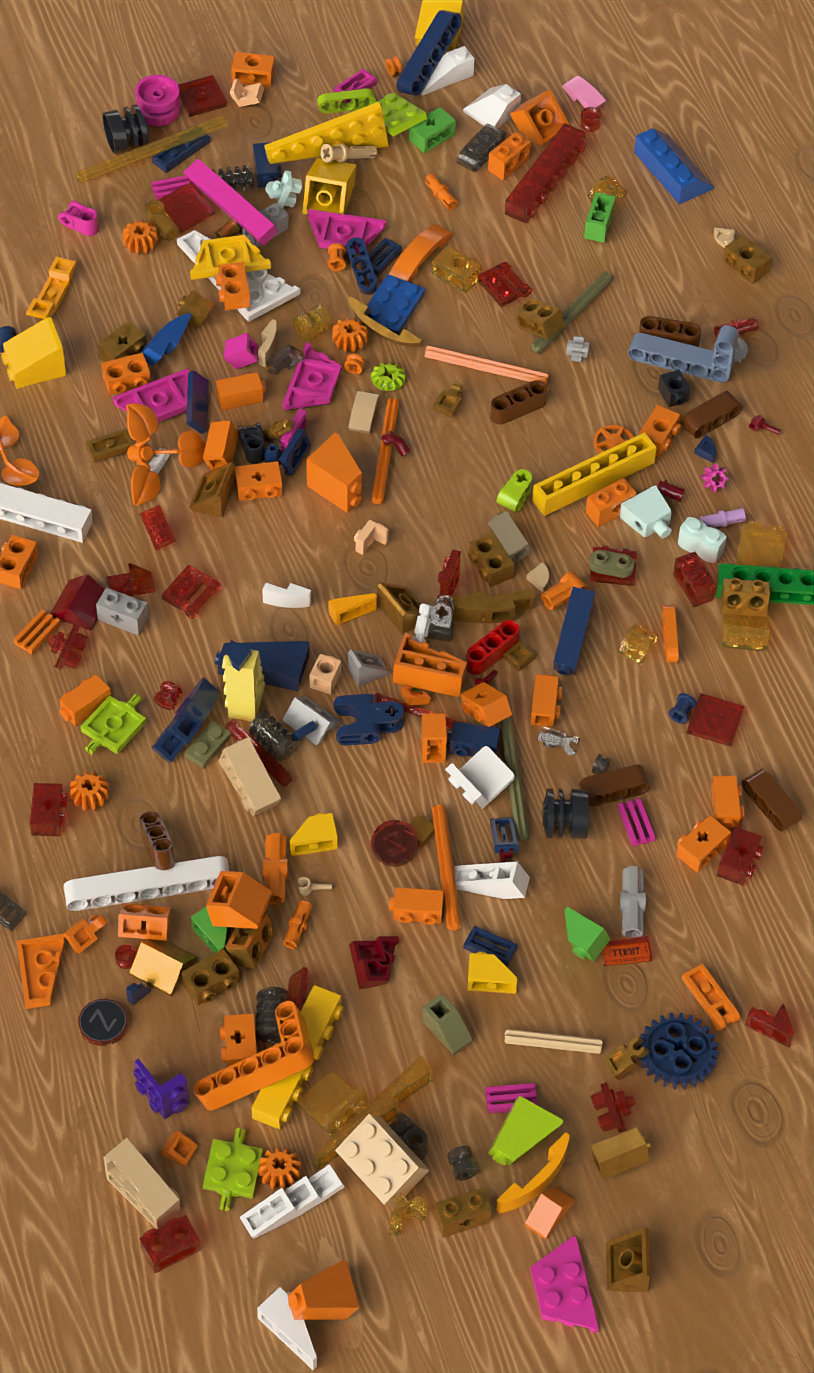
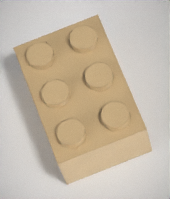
M368 1114L335 1150L378 1199L388 1206L396 1207L429 1171L427 1166L380 1116Z

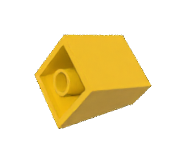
M423 0L415 34L416 46L420 43L436 14L440 10L459 13L462 17L461 26L445 53L455 50L465 18L463 0Z
M316 158L306 175L302 214L307 215L308 209L345 214L355 185L357 165L338 161L327 163L322 158Z
M51 317L40 321L3 343L4 352L1 353V358L4 366L8 365L9 367L7 368L8 378L10 381H14L16 389L66 376L63 347Z

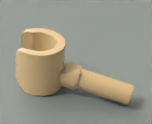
M307 877L298 879L299 885L305 886L299 887V892L305 896L311 894L312 890H332V884L311 883Z

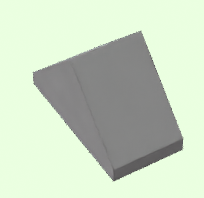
M354 649L348 652V671L358 687L390 673L380 655Z

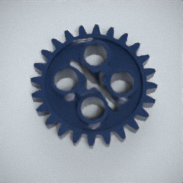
M670 1013L668 1020L663 1015H660V1023L653 1019L651 1027L645 1026V1034L640 1035L644 1042L638 1046V1050L644 1046L649 1050V1053L645 1057H638V1059L642 1060L641 1068H648L647 1076L655 1074V1083L662 1079L664 1080L663 1087H666L670 1082L673 1089L676 1090L677 1085L681 1084L685 1090L687 1083L690 1082L693 1087H696L697 1079L704 1083L705 1075L711 1076L712 1068L716 1067V1060L719 1052L716 1051L718 1043L713 1042L715 1034H708L709 1026L701 1028V1019L694 1023L692 1022L693 1015H690L686 1020L683 1013H680L679 1018H675L673 1013ZM675 1033L680 1037H672L670 1034ZM691 1047H697L700 1050L694 1051L691 1049ZM656 1051H663L666 1054L659 1055L656 1053ZM682 1064L687 1068L681 1069L676 1065Z

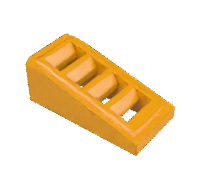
M375 593L329 600V614L335 625H340L377 610V596Z

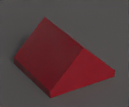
M89 574L71 579L66 584L50 614L55 619L58 618L61 621L91 631L98 619L96 604L105 589Z

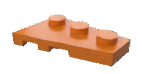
M63 934L16 941L26 1009L51 1005L66 939Z

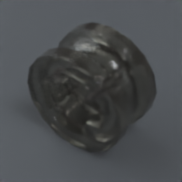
M598 754L592 767V773L607 772L611 758H603L602 754Z

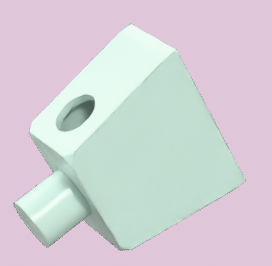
M656 486L621 503L620 518L643 537H648L656 532L664 539L672 531L668 526L671 520V509Z

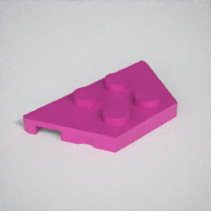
M311 209L307 211V217L319 248L328 249L334 243H340L346 247L347 242L354 237L361 238L367 247L386 228V220ZM354 245L355 252L360 254L359 247Z
M306 342L284 398L283 409L289 410L330 404L341 374V365L330 360L324 353H317L312 349V345Z
M189 369L112 397L113 404L127 412V404L145 405L154 411L158 422L187 411Z
M573 1236L531 1266L530 1272L542 1319L552 1322L559 1321L571 1327H574V1325L581 1326L595 1333L598 1332L599 1327L577 1238Z

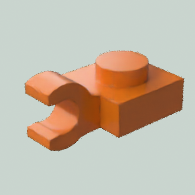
M94 914L87 922L85 919H80L63 935L75 953L80 954L98 939L94 933L107 922L102 915L97 916V914Z

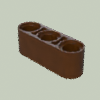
M646 316L640 321L639 333L699 347L701 328L698 324L692 322Z
M535 380L496 396L491 401V421L502 425L543 408L547 402V384L544 381Z
M725 391L688 411L680 422L697 439L736 418L741 413L743 406L729 391Z
M638 764L591 775L579 782L580 789L588 790L590 807L645 794L651 788L643 766Z
M760 769L742 780V787L745 793L777 830L784 831L802 820V814L798 806L766 770Z
M153 811L143 813L139 817L141 835L152 863L158 870H169L175 865L171 837L159 813Z

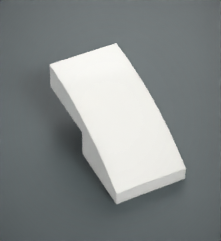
M266 583L262 589L263 603L286 608L310 607L311 590L290 583L287 590Z

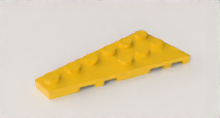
M380 103L371 104L264 145L269 163L274 164L321 157V148L324 144H331L332 146L344 144L346 146L374 145L376 148L388 147Z

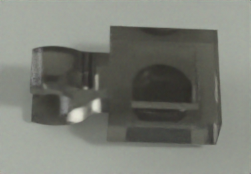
M288 344L275 353L274 357L267 360V364L272 366L268 372L272 375H277L284 368L290 370L305 359L304 352Z
M546 727L540 730L537 739L542 741V744L547 747L556 748V746H563L564 751L569 755L577 753V750L570 748L569 743L574 742L578 744L580 742V738L576 736H567L566 733Z

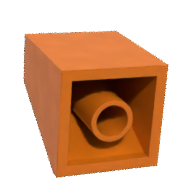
M334 433L307 458V487L348 513L362 501V472L340 436Z

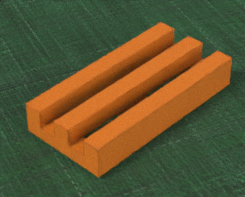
M42 609L14 638V644L33 654L61 625L58 618L54 619L50 613L47 615L46 611ZM48 623H50V625L41 633L42 629ZM41 633V635L30 646H28V644Z

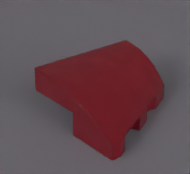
M378 936L375 941H352L349 944L359 989L377 987L389 981L391 975L390 966L395 958L393 955L395 946L399 942L398 936Z

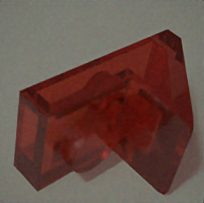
M128 563L129 573L107 576L108 588L122 594L136 596L155 592L152 573L132 563Z
M784 1004L781 1005L775 1017L770 1016L769 1013L761 1009L758 1010L754 1007L750 1009L746 1019V1027L790 1048L794 1030Z

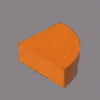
M401 686L400 694L408 706L430 704L431 697L423 691L421 694L413 691V687Z

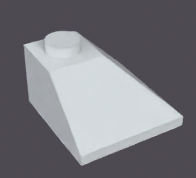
M507 84L492 87L465 107L463 112L494 132L512 118L510 113L520 106L521 93Z

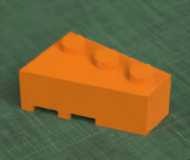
M404 633L394 663L393 683L460 697L465 682L467 662L444 651H435L429 648L430 644L424 641L419 643L411 639V635Z

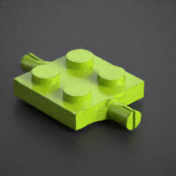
M134 694L125 703L109 695L80 726L81 732L92 738V741L85 747V750L92 755L99 746H104L119 754L146 724V718L134 709L142 701L141 697Z
M236 1128L234 1141L227 1142L217 1139L212 1141L202 1189L215 1191L222 1195L219 1206L220 1210H223L225 1201V1211L230 1210L232 1197L241 1196L253 1199L260 1165L259 1161L263 1149L243 1144L246 1133L245 1129H242L241 1136L239 1137L240 1128Z

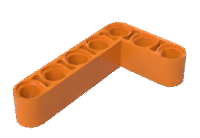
M282 1002L275 1010L281 1043L204 1077L195 1084L193 1092L207 1110H216L304 1070L313 1063L314 1053L306 1020L294 1002Z

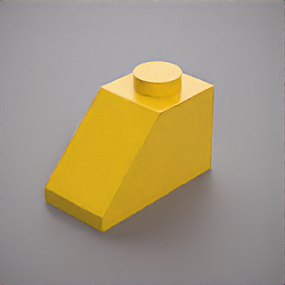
M318 813L314 816H309L290 839V856L338 849L333 814Z
M485 952L470 953L467 991L516 994L517 977L495 955Z

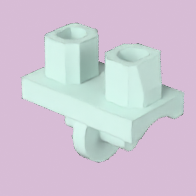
M285 170L281 181L268 182L265 190L271 199L275 198L277 200V205L281 209L284 206L294 207L296 203L295 193H300L302 182L301 179L292 178L291 171Z

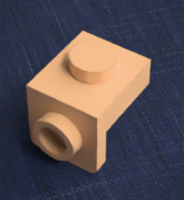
M235 79L230 89V95L239 107L260 103L264 87L261 83L243 87L239 79Z
M369 520L362 530L359 529L354 537L356 552L364 555L374 540L386 545L389 530L384 525Z

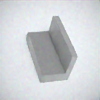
M307 696L295 697L283 718V721L295 730L313 721L317 728L305 737L315 745L321 743L328 730L337 729L340 723L339 719Z

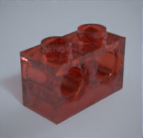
M692 552L675 558L673 575L693 608L713 601L716 583L697 553Z
M186 1215L180 1218L174 1217L166 1225L158 1229H150L139 1238L141 1250L155 1274L201 1251L200 1239ZM180 1233L187 1235L183 1239L175 1238V1236ZM156 1245L164 1247L160 1251L152 1250V1247Z

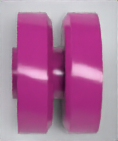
M151 75L141 79L136 85V104L140 107L147 125L161 127L175 122L181 111L180 90L178 84L172 78L166 75Z

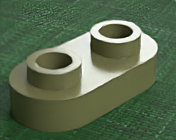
M597 550L590 555L589 567L595 573L625 578L632 574L634 561L625 554Z

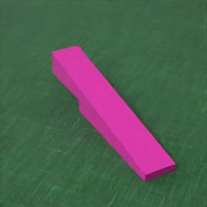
M197 159L183 172L234 222L240 224L262 246L278 233L271 221L200 159Z

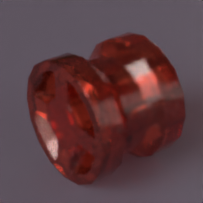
M595 107L584 108L581 111V128L587 132L597 131L600 128L601 112Z
M164 681L160 685V692L156 693L154 701L164 709L173 710L177 704L176 699H179L182 695V690L175 683Z

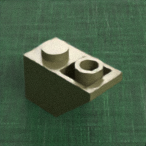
M440 994L423 1006L422 1022L453 1056L472 1043L473 1039L459 1012L443 994Z

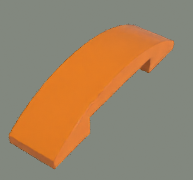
M437 224L429 226L407 246L394 264L389 275L410 282L418 274V267L437 247L442 248L453 236V233Z

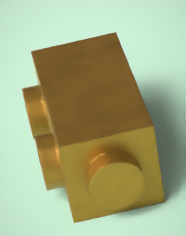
M637 1127L590 1146L594 1165L603 1180L650 1161L648 1150L651 1149L650 1143L646 1135L641 1136Z

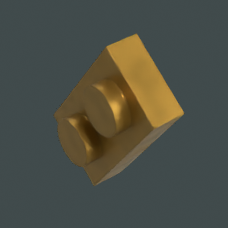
M127 428L86 441V447L94 463L125 453L134 444Z

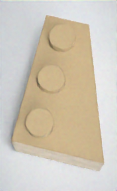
M249 737L224 748L218 762L241 797L245 810L247 812L250 811L254 817L277 806L281 798Z
M125 1138L103 1157L107 1180L157 1230L180 1211L179 1194L172 1187L169 1188L161 1176L150 1166L128 1138Z

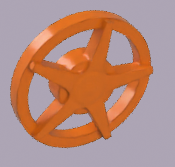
M604 426L594 436V448L600 454L604 452L601 449L602 447L610 449L627 441L621 437L622 433L626 434L629 439L633 438V435L624 426ZM609 430H617L618 432L611 434V433H609L608 431H609ZM603 434L606 440L597 443L598 437Z

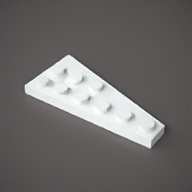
M193 230L178 238L177 245L195 263L203 240H210V238ZM266 269L246 272L250 292V307L237 310L250 322L300 295V288L295 285L291 287L280 277H273L267 273ZM208 277V279L216 286L215 277Z

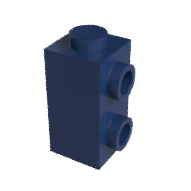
M272 142L253 144V160L258 188L266 187L268 182L276 181L279 177H282L281 165H277V163L270 164L267 159L264 145Z
M454 722L452 731L448 730L446 744H450V754L460 757H473L483 747L487 746L497 755L500 728Z

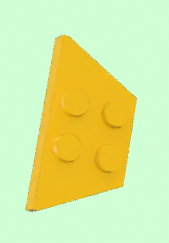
M245 235L203 240L200 252L195 259L194 268L190 271V278L194 280L215 277V274L219 273L218 265L244 262L245 272L271 269V262L260 254V250L255 245H252Z

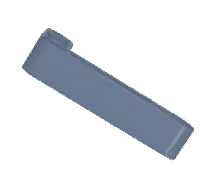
M721 327L714 345V351L644 333H636L629 347L628 356L637 362L673 371L680 369L681 373L723 383L728 381L734 364L739 334L734 327Z

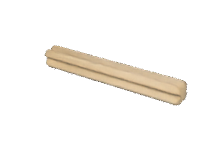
M506 1029L504 1039L507 1044L597 1054L601 1053L603 1044L601 1039L515 1029Z

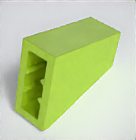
M519 1096L513 1103L488 1154L492 1155L493 1160L497 1163L510 1166L554 1133L564 1120Z

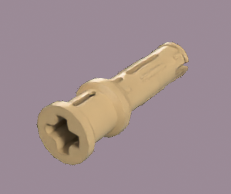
M324 144L321 148V158L327 163L333 160L344 162L347 159H374L375 155H377V149L374 145L346 146L344 144H337L332 146L331 144Z

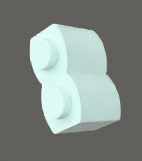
M688 517L680 527L678 544L688 552L697 553L701 559L707 562L717 563L724 554L727 537L720 530L707 527L701 520Z

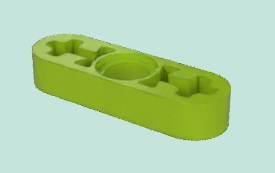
M371 89L325 93L317 99L319 111L324 114L358 110L372 102H376L374 91ZM345 99H351L349 103H342Z

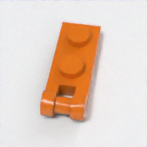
M703 963L682 974L683 982L710 1017L717 1031L726 1028V1025L730 1022L735 1023L740 1020L739 1012ZM724 1009L726 1014L721 1016L718 1011Z

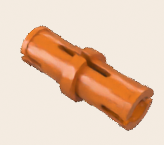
M434 173L429 174L424 182L433 191L434 197L441 200L448 210L454 209L457 206L456 204H458L457 199L449 192L447 185H443Z
M300 900L294 916L289 919V928L282 942L287 948H297L302 932H305L308 924L306 922L313 909V905L308 901Z

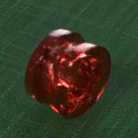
M129 944L119 946L115 951L116 964L122 969L132 968L137 955L136 949ZM125 953H128L130 956L128 960H123Z

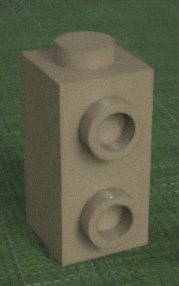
M507 511L496 514L488 521L491 531L494 532L514 564L532 554L529 544Z

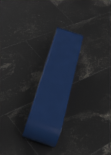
M440 10L436 14L397 80L396 87L400 93L413 96L420 95L461 26L462 17L459 13Z

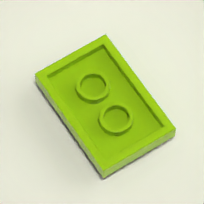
M395 93L387 94L383 99L377 101L382 107L386 132L392 136L427 119L425 111Z

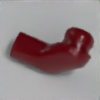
M387 431L385 435L381 436L385 446L393 443L401 457L411 452L400 435Z

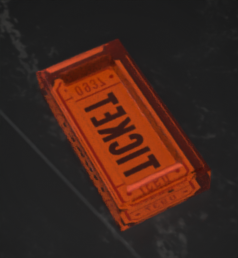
M648 936L610 940L601 951L604 966L651 962L653 958Z

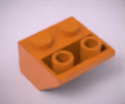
M220 871L206 904L212 926L258 929L271 899L272 891L244 872Z

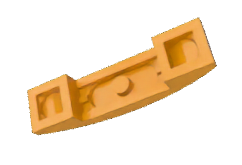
M60 257L55 258L49 269V278L38 298H33L26 311V315L46 319L55 313L67 292L75 270L76 261Z
M565 1132L549 1148L548 1161L550 1162L523 1189L514 1183L497 1199L496 1210L499 1213L508 1212L529 1203L553 1182L561 1170L567 1155L570 1136L568 1133Z

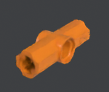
M271 833L266 836L263 879H265L264 886L272 891L269 901L270 905H279L285 902V880H287L288 862L286 858V836L281 835V833Z

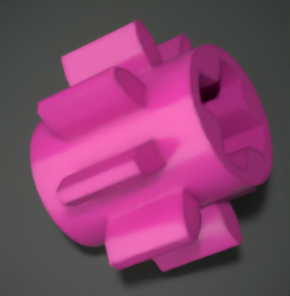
M713 463L712 468L704 467L705 472L700 476L705 481L703 487H710L713 492H716L717 487L724 489L725 481L729 480L724 474L726 468L722 467L719 469V466Z

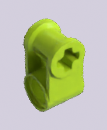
M525 469L514 472L507 484L500 490L496 502L517 513L532 492V474Z

